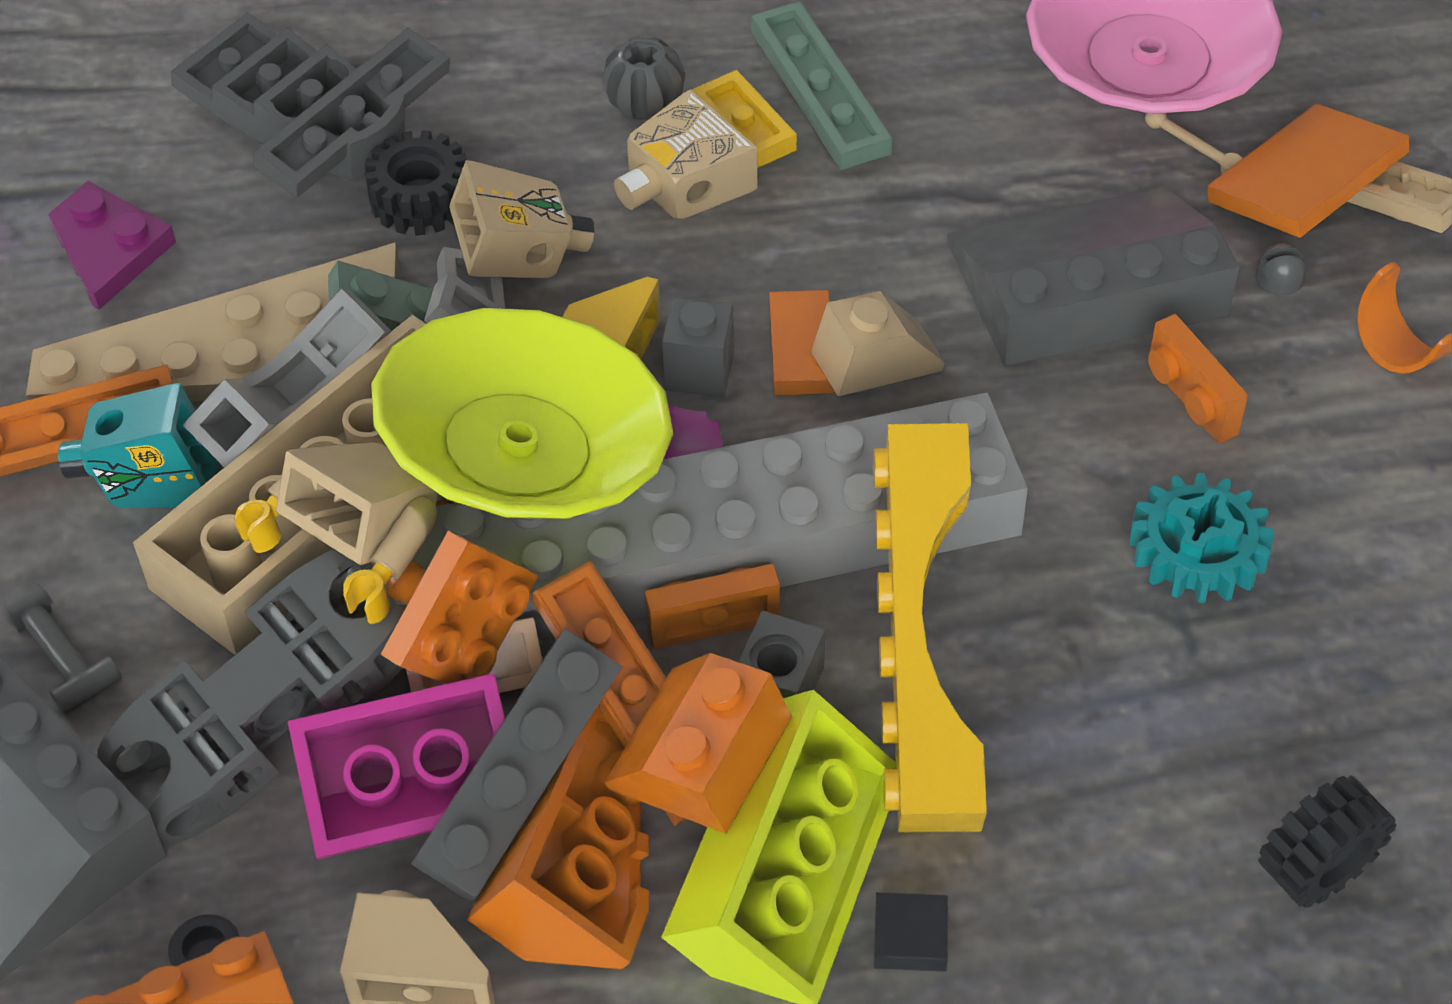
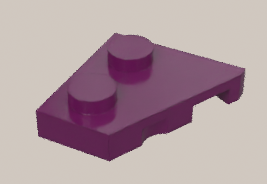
M90 181L83 184L48 214L56 237L62 248H65L76 275L82 280L92 305L97 309H101L176 243L171 225Z

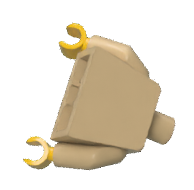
M367 442L292 449L286 451L282 476L268 489L271 496L266 501L251 500L241 504L236 510L235 524L242 540H250L254 551L257 553H263L274 548L281 540L282 533L275 519L281 514L357 564L364 565L371 562L374 565L371 570H359L349 575L344 582L343 589L349 613H353L358 604L366 600L364 609L368 623L376 624L386 618L390 609L385 585L391 577L400 578L434 529L438 519V511L435 504L443 496L402 469L388 447L383 444Z

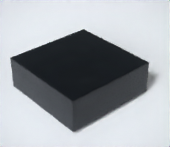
M876 892L874 968L946 972L948 961V895Z

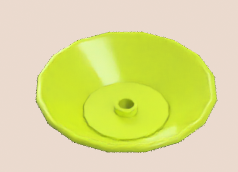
M480 308L431 320L391 347L371 383L374 428L399 466L447 500L506 518L568 519L619 504L658 473L673 437L666 392L637 354L593 326L541 310Z

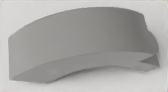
M341 288L283 351L248 376L238 379H224L187 419L183 426L225 468L387 336L391 330L350 289Z

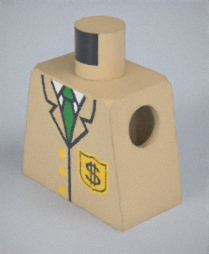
M465 161L449 208L469 276L550 278L557 273L566 250L589 251L594 238V222L592 218L567 214L559 189L553 182L475 161Z

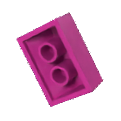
M494 673L287 721L317 860L432 832L505 719Z

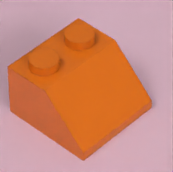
M713 653L672 668L604 783L608 789L726 834L792 718L771 673Z

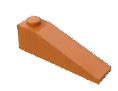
M599 706L593 712L481 889L467 919L524 961L623 969L631 962L649 913V890L641 887V860L649 855V835L641 832V801L610 790L604 783L623 752L624 746Z

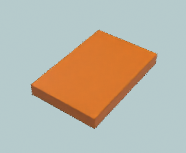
M1316 103L1207 185L1208 202L1301 238L1410 152L1409 135Z

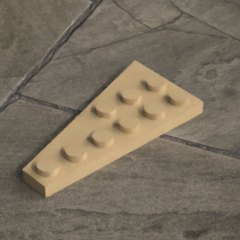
M396 242L338 259L342 262L398 278ZM338 260L33 349L26 390L27 400L167 364L173 384L181 383L190 401H205L224 379L243 378L257 371L283 351L329 303L328 274Z

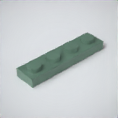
M801 1L751 15L752 35L840 171L892 154L891 135Z

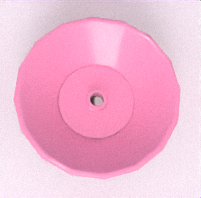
M1032 0L1026 14L1033 51L1060 82L1101 104L1149 114L1202 111L1244 95L1274 66L1283 34L1273 0Z

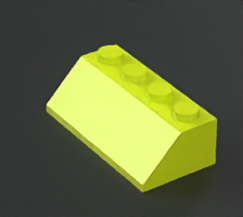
M810 690L783 698L792 715L790 722L728 832L724 834L707 827L661 936L709 976L795 1004L819 1003L889 811L884 810V769L896 768V762L815 690Z

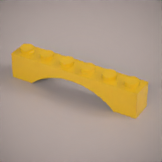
M968 423L888 424L886 447L874 448L873 454L874 488H886L887 510H876L875 513L876 550L889 551V572H878L877 575L878 613H891V636H880L879 666L880 677H893L894 701L882 702L881 730L882 743H895L896 768L884 769L883 773L884 810L897 811L898 833L981 832L987 814L984 745L960 719L940 686L927 650L922 616L923 590L930 565L947 533L967 509L971 488Z

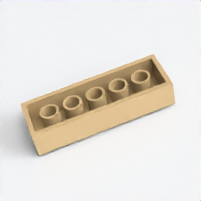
M411 315L136 539L133 544L149 590L234 655L262 634L244 611L294 570L334 548L280 514L275 519L282 533L281 540L274 548L263 553H257L254 551L250 540L243 541L235 524L236 510L247 501H266L271 496L268 489L282 476L287 450L367 442L386 446L374 428L371 383L391 347L426 323ZM280 601L276 603L275 606L283 615L289 612Z

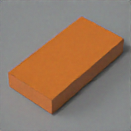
M829 290L769 292L774 396L835 394L833 387L811 353L826 304L829 302Z

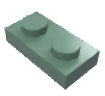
M339 260L328 274L329 301L341 288L350 289L391 331L411 315L426 323L424 319L433 289Z

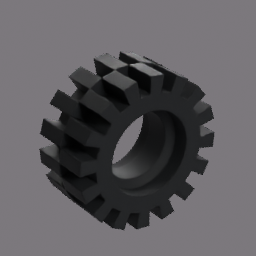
M421 130L420 138L414 139L412 131L403 132V141L398 143L393 136L385 139V150L376 146L371 151L372 159H366L364 165L368 196L374 217H380L381 225L387 229L395 223L396 232L405 235L409 227H414L415 235H425V227L431 225L435 233L445 230V219L454 225L449 205L467 160L466 154H462V147L456 141L450 144L449 136L441 133L436 140H433L432 132ZM416 179L434 180L421 186L403 185Z
M1350 775L1348 778L1345 776L1338 777L1332 785L1327 782L1320 786L1316 796L1313 798L1307 795L1299 802L1301 807L1294 813L1289 811L1281 819L1284 824L1270 832L1267 837L1270 842L1263 845L1260 849L1259 854L1261 857L1258 858L1259 864L1299 907L1308 908L1314 902L1320 904L1327 900L1332 891L1337 894L1343 890L1346 881L1351 877L1355 880L1364 872L1361 868L1366 863H1373L1380 855L1377 850L1387 846L1392 838L1389 834L1396 830V819L1354 776Z

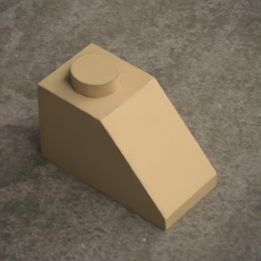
M881 291L827 302L811 351L837 396L941 372L946 364L919 321Z
M389 890L380 895L357 893L340 969L350 1004H495L489 970L429 899L418 898L411 893L400 890Z

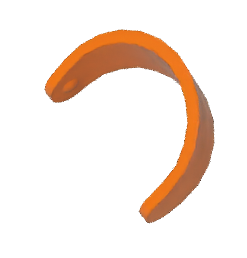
M1391 262L1375 274L1362 294L1357 320L1359 335L1364 348L1380 367L1394 373H1412L1451 354L1452 333L1442 338L1434 348L1426 345L1413 334L1406 324L1397 302L1396 282L1401 267L1396 262Z

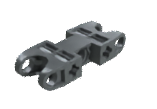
M332 549L294 570L244 611L262 634L205 680L184 660L137 698L106 732L98 747L97 758L117 779H127L136 776L145 769L151 773L159 767L170 765L167 779L158 789L161 795L152 803L148 810L162 842L176 843L200 834L230 816L280 774L262 750L289 729L287 721L302 718L320 702L328 712L363 704L390 683L402 669V667L380 654L407 605L399 604L390 607L386 618L376 624L368 623L366 616L350 618L351 614L347 608L343 589L346 578L359 570H371L373 568L371 562L359 565L337 550ZM351 567L345 574L335 579L342 571ZM279 601L289 611L286 615H283L275 606ZM297 623L303 629L300 634L293 627ZM314 643L320 649L317 653L311 648ZM332 663L338 669V672L333 674L327 667L328 664ZM347 682L356 690L353 695H350L343 687ZM171 689L181 698V701L175 703L169 696L168 692ZM189 711L196 717L194 721L187 715ZM206 732L212 737L210 741L204 736ZM133 745L130 750H128L124 755L120 756V754L127 747ZM222 752L230 759L228 763L220 756ZM240 771L249 780L246 784H243L236 775Z

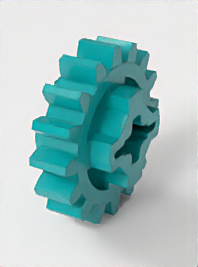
M1197 473L1194 485H1186L1178 475L1172 476L1168 492L1161 487L1153 485L1149 489L1147 502L1138 501L1129 537V545L1136 547L1134 564L1136 567L1151 566L1148 582L1152 585L1159 584L1164 580L1170 581L1172 583V597L1178 598L1185 589H1191L1195 591L1198 603H1205L1208 592L1216 590L1225 601L1231 600L1235 584L1250 591L1254 587L1257 573L1265 574L1275 535L1274 529L1266 527L1269 515L1267 508L1250 509L1253 493L1250 490L1241 492L1238 495L1230 493V479L1224 478L1218 483L1217 487L1208 485L1204 473Z

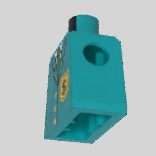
M181 383L169 384L95 403L89 409L82 439L63 441L58 450L59 467L65 478L94 476L110 504L119 508H176L219 473L221 464L183 426L196 410Z

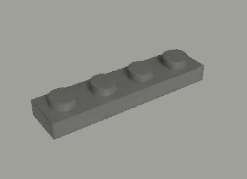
M565 628L554 642L411 864L468 902L474 901L623 666Z

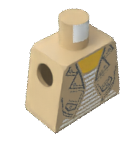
M690 89L630 134L627 139L629 172L614 181L617 196L626 208L633 210L653 199L673 218L684 219L756 190L758 188L757 147Z

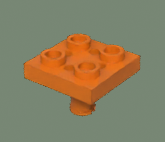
M447 531L427 570L411 560L400 578H390L388 582L389 596L406 604L407 607L380 655L402 668L445 684L488 675L496 663L497 652L513 622L525 610L529 601L530 591L539 575L514 561Z

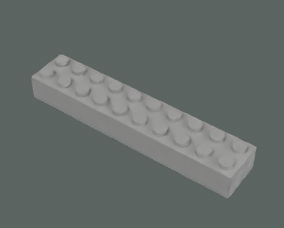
M987 392L663 459L658 473L621 503L568 519L506 518L457 502L437 506L438 519L436 525L412 561L417 562L427 570L447 531H450L536 573L539 576L530 591L528 604L518 618L534 617L539 640L553 637L554 635L531 601L533 592L590 560L629 620L646 617L645 590L659 588L673 581L688 582L725 574L735 568H754L774 564L780 587L889 564V551L876 550L875 513L876 510H887L886 488H874L873 474L874 448L886 447L888 424L968 423L971 488L967 509L947 533L937 553L1021 536L1028 487ZM387 582V584L385 585V588H386V592H387V596H388V600H389L390 607H393V606H396V605H399V604H400V605H406V604H404V603H402V602H399V601H397V600H394L393 598H391V597L389 596V593H388V582Z

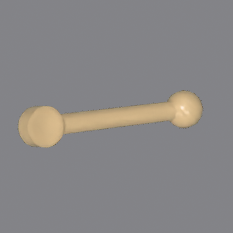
M1166 113L1145 114L1144 119L1149 127L1153 129L1161 127L1219 163L1222 174L1243 159L1237 153L1224 154L1169 120Z

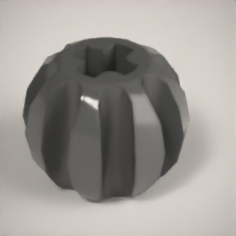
M637 36L630 38L624 44L617 45L608 56L602 82L609 102L619 109L621 113L632 119L646 118L649 120L682 95L685 72L678 53L671 47H668L664 41L655 37L641 38Z

